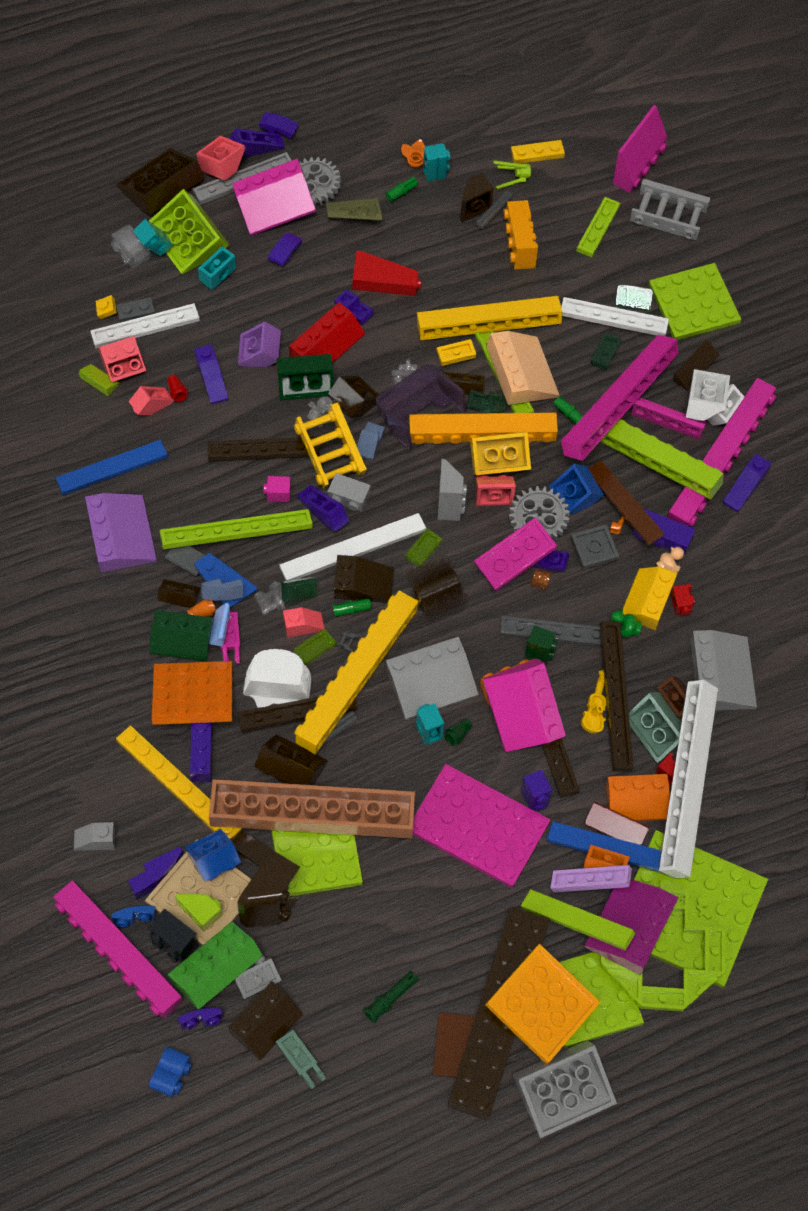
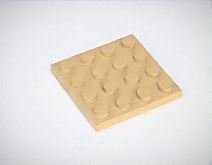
M186 852L146 898L145 903L149 906H155L159 914L164 909L169 911L197 934L198 943L203 946L209 939L230 922H234L239 916L237 902L251 879L237 868L222 872L213 880L204 881ZM177 894H206L211 899L216 898L222 905V916L203 932L176 903L175 896Z

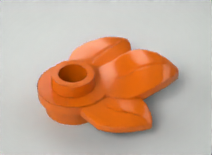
M419 139L412 146L403 144L401 152L407 158L408 164L412 167L423 165L425 148L423 141Z

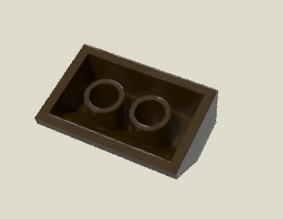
M276 734L261 747L254 767L264 774L274 776L282 783L315 785L328 760Z
M271 981L230 1024L229 1033L261 1061L276 1045V1041L283 1037L303 1016V1013L291 998Z

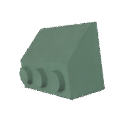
M660 692L649 693L629 712V722L632 730L658 764L670 753L673 755L677 753L682 719L677 717Z

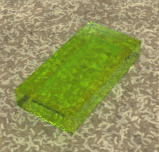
M427 528L405 554V558L419 567L426 562L441 544L443 538Z
M323 629L294 648V653L302 659L304 665H307L336 646V641L326 629Z

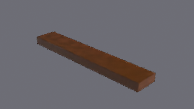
M602 461L588 468L601 491L647 545L664 536L659 526Z

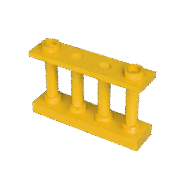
M338 402L332 404L328 414L305 423L302 422L301 417L296 418L294 429L303 440L317 473L315 477L319 486L322 485L323 489H327L329 485L328 480L333 479L336 473L343 475L353 471V473L356 472L357 476L365 474L367 469ZM329 421L335 423V431L310 440L307 429ZM335 438L342 439L344 444L342 448L317 457L314 446ZM344 454L346 456L349 455L351 460L349 465L324 473L321 463Z

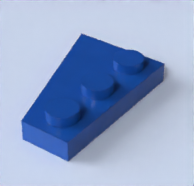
M211 553L194 563V567L205 582L220 579L223 584L241 579L243 583V598L220 601L222 605L229 603L230 608H232L258 590L255 585Z

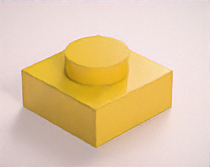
M112 295L96 301L97 316L100 319L117 313L115 298Z

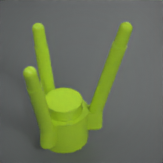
M493 161L494 164L498 165V169L515 170V176L519 177V179L496 186V189L526 182V178L531 176L530 164Z

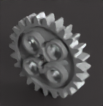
M311 157L310 161L304 158V163L299 162L314 205L316 206V203H319L322 206V201L328 203L329 197L334 199L333 193L338 194V188H341L340 172L337 170L336 165L333 166L332 161L327 163L326 158L320 161L319 157L316 160H313Z
M536 486V491L529 488V493L522 491V497L516 495V501H512L513 507L509 509V513H511L509 514V520H512L510 526L514 527L515 532L536 517L550 537L557 540V534L562 536L563 530H567V523L570 520L569 505L564 504L565 498L559 499V492L554 495L553 489L547 492L545 486L542 491L539 490L538 486ZM548 504V505H551L552 507H551V508H546V507H544V506ZM526 506H532V507H534V508H532V509H527V508H525V507H526ZM551 521L554 524L547 525L546 522Z

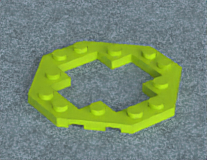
M661 888L679 897L673 911H684L683 931L704 933V970L684 969L683 989L642 986V973L638 975L601 955L600 966L641 1009L683 1012L725 974L726 931L711 919V916L700 904L698 905L690 897L691 895L685 889Z

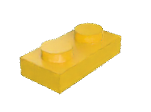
M471 339L437 347L436 349L441 366L476 358V351Z

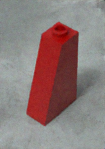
M359 250L356 251L352 290L416 296L417 289L421 287L418 271Z

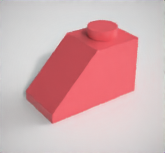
M140 386L129 400L133 411L138 415H152L174 402L166 388Z
M302 607L283 611L287 638L325 631L321 612Z

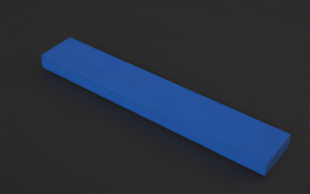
M158 440L58 476L56 481L62 495H66L168 458L162 441Z
M552 822L547 838L549 843L588 853L590 846L594 845L629 856L628 864L660 872L661 850Z

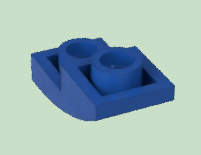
M155 906L130 907L112 913V921L118 927L127 928L128 926H134L135 918L141 922L155 920L157 912Z

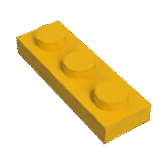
M561 140L511 146L512 159L517 164L558 159L565 156Z

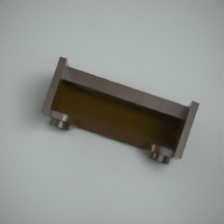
M271 850L238 899L240 924L246 928L287 922L291 915L290 910L301 896L289 897L290 892L288 891L289 884L299 871L300 866Z

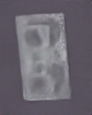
M406 359V364H399V370H392V380L396 389L404 388V380H412V388L421 389L425 370H417V364H410V359Z
M321 397L317 402V406L313 401H310L308 406L311 410L307 418L313 420L328 414L329 408L333 404L332 400L329 397Z
M278 581L273 582L269 587L270 591L266 594L263 591L255 594L259 609L263 615L277 607L281 611L285 609L284 603L292 597L288 590V584L285 581L282 583Z

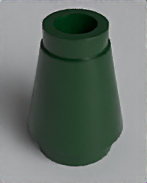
M464 718L446 729L444 734L446 741L453 746L460 744L472 728L471 721Z

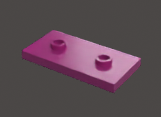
M535 517L474 560V562L495 591H497L557 549L558 546Z

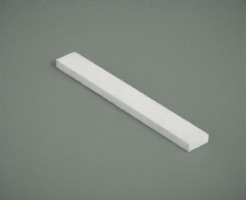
M417 513L280 564V570L286 583L336 565L337 555L358 557L426 531V527L420 514Z

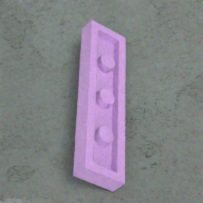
M629 865L556 870L553 871L551 890L553 892L630 887L632 869Z

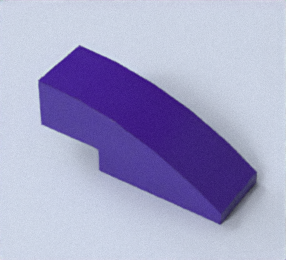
M181 846L144 863L145 872L128 880L136 900L152 892L183 856Z

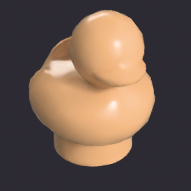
M671 547V553H663L660 561L656 562V566L678 573L680 566L676 564L675 560L683 558V549Z

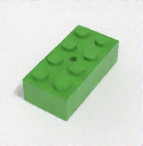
M230 922L180 965L175 967L168 976L176 989L199 1010L263 955L255 941L235 923Z

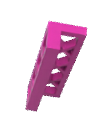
M640 397L633 404L631 415L699 440L707 423L702 420L686 418L684 413Z

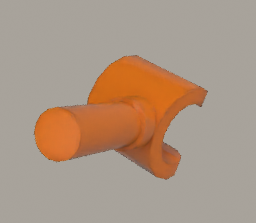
M623 515L618 523L612 522L610 533L620 534L623 522L625 521Z

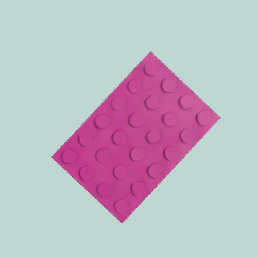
M445 764L413 817L412 835L513 888L550 824L551 819Z

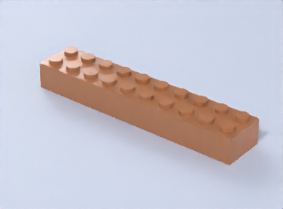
M213 779L209 822L210 826L412 838L415 792Z

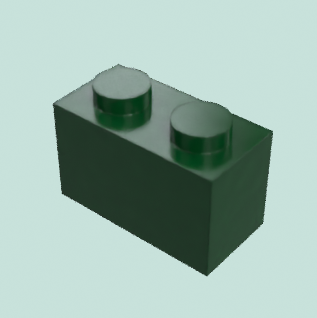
M534 625L527 641L525 658L529 660L538 659L546 666L548 660H553L556 652L555 648L558 641H555L556 633Z

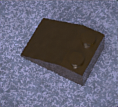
M337 555L334 599L353 601L370 599L371 602L388 603L392 596L394 568L357 556Z

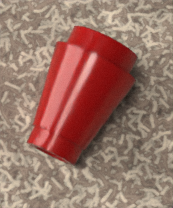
M177 375L169 376L167 381L171 398L177 402L185 400L188 396V389Z

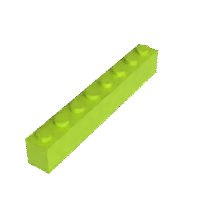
M622 419L600 441L710 500L723 485V473L719 469L706 465L703 461L689 456L686 452L675 449L672 445L658 440L653 435L642 432L641 429L627 424Z

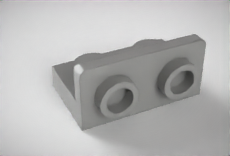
M264 955L235 979L243 999L264 990L271 981L275 984L281 981L272 959Z

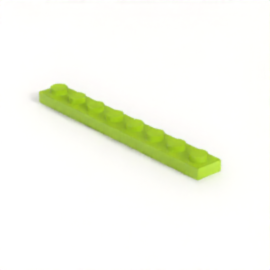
M309 509L161 529L160 538L163 549L312 529L313 524Z

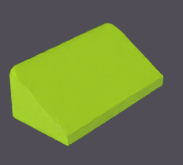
M92 364L79 370L81 379L107 396L120 384L118 381L111 382L106 373Z

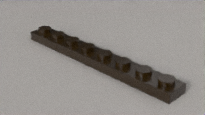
M602 621L600 623L612 771H632L634 766L620 622Z

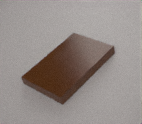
M439 1012L433 1076L457 1078L476 1016Z

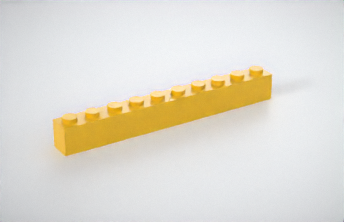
M400 590L395 596H391L387 604L388 607L380 611L377 622L370 625L367 636L360 639L357 650L355 652L352 651L348 656L347 664L341 666L337 672L336 679L329 682L324 696L322 694L316 701V707L313 710L310 709L307 713L306 721L303 725L299 724L294 733L296 735V744L316 755L418 611V600Z

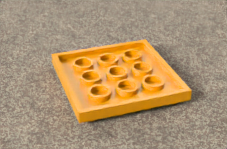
M538 944L488 1000L485 1006L544 1063L548 1064L600 1004V1001L543 946Z

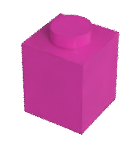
M268 476V481L264 483L263 493L267 494L268 502H290V477Z

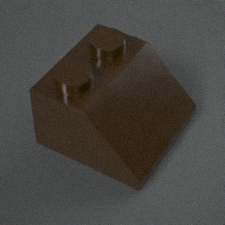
M483 173L474 175L467 180L461 202L460 221L462 223L484 213L492 205L494 187Z
M359 375L339 376L328 393L333 398L332 400L335 403L338 402L345 409V413L351 417L363 416L383 400Z

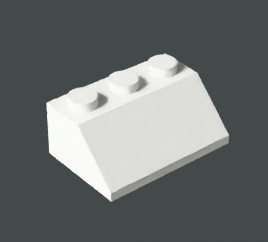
M694 369L686 418L705 421L726 409L730 375Z

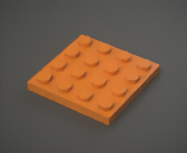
M219 661L154 664L152 725L232 722V661L227 663Z

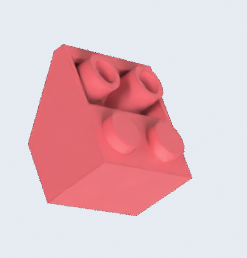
M134 336L99 347L98 349L111 382L146 371Z

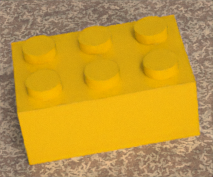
M528 432L470 437L474 475L531 469Z

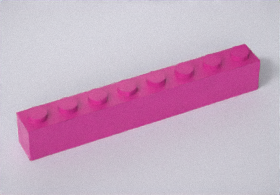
M73 880L53 896L56 902L55 908L61 914L64 912L67 914L69 923L75 929L77 927L80 928L82 937L88 943L91 941L96 946L94 948L101 957H107L109 966L115 972L118 970L123 975L121 977L122 980L129 987L131 985L134 986L137 990L135 992L136 995L143 1002L147 1000L151 1005L149 1006L150 1010L156 1016L160 1014L165 1019L183 1003L181 995Z

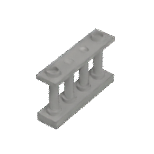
M643 179L640 189V195H643L639 210L632 209L630 221L683 236L687 239L697 240L700 227H697L696 224L700 212L706 214L710 198ZM650 198L660 200L656 214L645 212ZM667 203L677 205L672 219L662 217ZM684 207L694 210L689 224L679 221Z

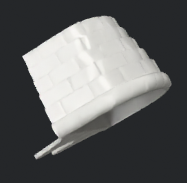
M283 649L263 650L254 656L246 671L243 695L252 697L257 708L307 699L310 697L311 673L307 666L304 665L302 659L295 653Z

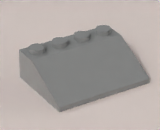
M714 630L693 631L690 646L695 681L705 680L718 688L715 710L756 709L757 704L748 637Z
M459 637L386 660L385 671L405 720L416 717L417 710L425 704L431 705L435 703L437 708L441 709L479 696Z
M588 1040L556 1054L548 1064L540 1061L512 1074L519 1095L540 1138L617 1104L597 1049Z

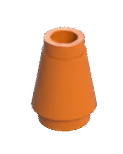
M204 599L187 610L190 615L210 617L214 616L213 614L217 609L213 600Z

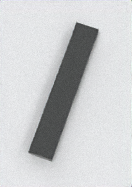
M502 616L500 636L529 639L535 625L556 633L555 641L561 643L602 647L599 626Z

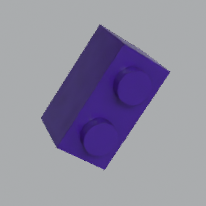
M542 769L524 776L521 793L528 807L534 811H541L547 808L552 789Z

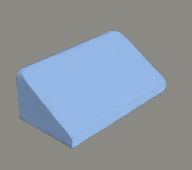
M225 603L215 611L209 640L210 645H224L230 617L229 603Z

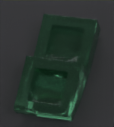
M470 390L466 409L484 413H505L507 401L504 395L491 391L487 395Z

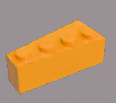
M528 200L507 202L506 209L503 210L504 220L507 219L505 226L506 234L510 236L508 238V248L512 250L510 252V262L514 263V270L536 268L538 244L535 243L536 235L533 233V221H531Z

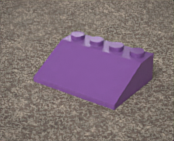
M102 493L85 497L101 573L157 562L143 495Z

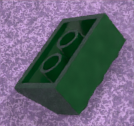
M331 354L276 358L280 400L330 396L328 393L334 385Z
M155 610L151 626L149 654L207 662L213 618Z

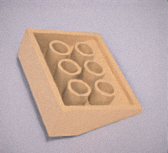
M511 331L490 334L487 349L508 405L559 397V392L538 337Z

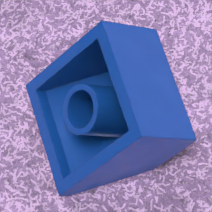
M573 464L549 485L550 490L553 489L554 495L559 492V499L565 498L564 504L569 505L568 511H570V515L591 507L604 496L586 465Z
M221 829L184 847L204 881L213 880L222 872L232 870L241 863L233 842Z

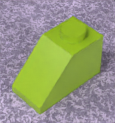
M177 894L175 896L176 903L203 932L222 916V905L216 898L211 899L206 894Z

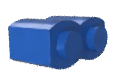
M166 1047L148 1085L149 1088L172 1099L175 1094L179 1095L183 1087L181 1080L184 1074L188 1075L192 1068L190 1056Z

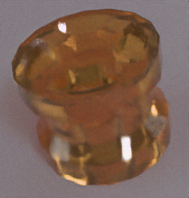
M537 567L531 585H538L546 590L552 572H544L541 568Z

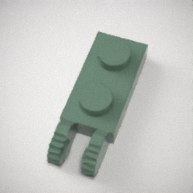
M293 1029L276 1041V1045L298 1075L302 1076L310 1089H313L315 1084L307 1074L309 1070L313 1069L321 1081L326 1079L324 1073L318 1067L317 1061Z

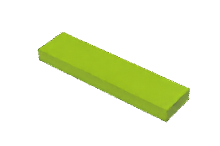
M604 197L577 246L576 252L591 258L593 257L621 203Z

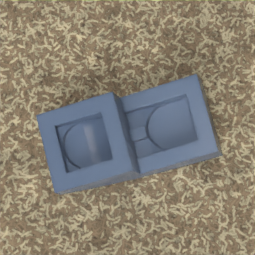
M220 579L201 583L202 599L213 601L243 598V583L241 579L223 584Z

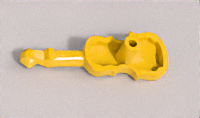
M604 669L599 671L595 693L588 697V710L582 713V728L593 734L603 730L604 721L606 720L602 716L607 704L606 698L602 695L605 684Z

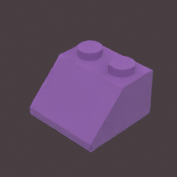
M263 322L240 335L238 365L268 367L276 363V358H279L281 330L267 322Z

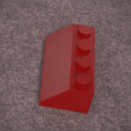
M339 302L289 345V357L331 354L333 364L365 335V332L354 314Z

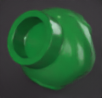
M623 609L612 613V621L621 623V635L624 638L639 635L642 622L638 621L633 614L624 615Z

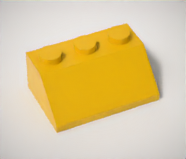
M660 566L640 568L623 607V614H633L638 621L642 622V626L656 631L674 586L677 573Z

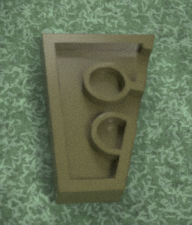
M378 198L326 203L328 217L382 220Z

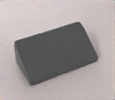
M191 546L171 548L165 559L198 576L200 573L194 567V563L204 557L205 554Z

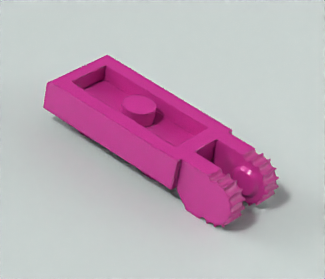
M230 612L225 642L221 646V651H223V661L227 663L229 661L227 650H235L234 659L236 663H240L237 612Z

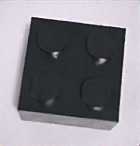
M166 909L148 927L152 940L151 943L159 950L164 949L168 953L167 956L175 963L177 961L182 963L199 947L197 934Z

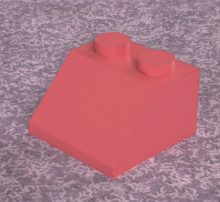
M219 136L196 153L201 170L225 181L237 172L245 145Z
M513 476L476 477V506L512 505L516 487Z

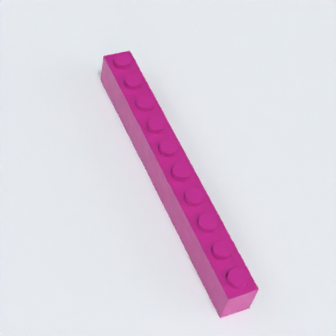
M658 334L592 408L573 426L571 431L563 437L561 445L564 456L582 461L679 354L677 339Z
M759 378L755 380L703 459L706 465L719 469L723 474L725 471H730L733 465L732 460L734 457L736 459L739 457L742 451L741 446L743 444L746 445L751 437L749 435L750 432L756 431L760 423L758 420L765 417L768 411L767 406H772L777 397L774 395L776 387ZM685 487L669 511L667 518L693 527L698 519V512L702 513L707 505L705 502L708 498Z

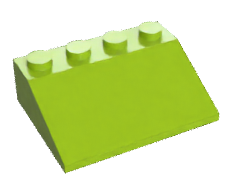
M184 189L149 220L162 229L173 243L166 254L181 274H185L203 264L222 246L226 248L229 245L194 196Z

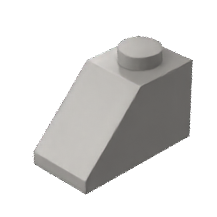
M113 822L91 823L76 829L74 833V851L115 850V827Z

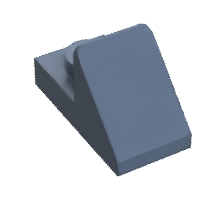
M367 422L365 430L362 429L357 445L362 458L373 461L384 435L385 427Z

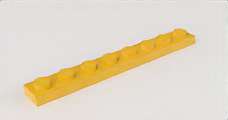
M131 725L116 738V741L213 832L221 829L232 841L238 832L242 831V828L210 826L209 810L211 800Z

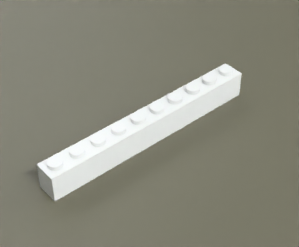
M705 680L691 681L687 685L659 867L660 872L672 878H688L691 875L718 692L717 687Z

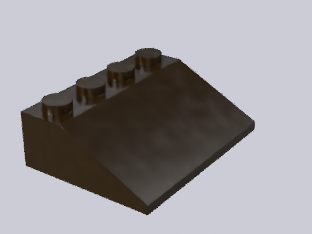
M169 148L118 182L116 186L141 211L151 215L168 204L183 189L188 190L192 186H196L205 177L196 159Z

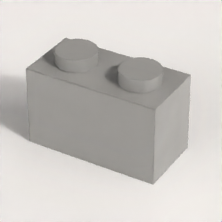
M336 473L327 492L328 496L350 510L363 512L371 494V485Z

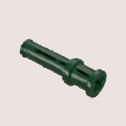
M409 971L383 996H377L375 998L376 1001L368 1008L365 1007L362 1010L369 1021L375 1024L378 1017L390 1010L391 1004L419 981L416 975L413 976L414 973L412 971Z

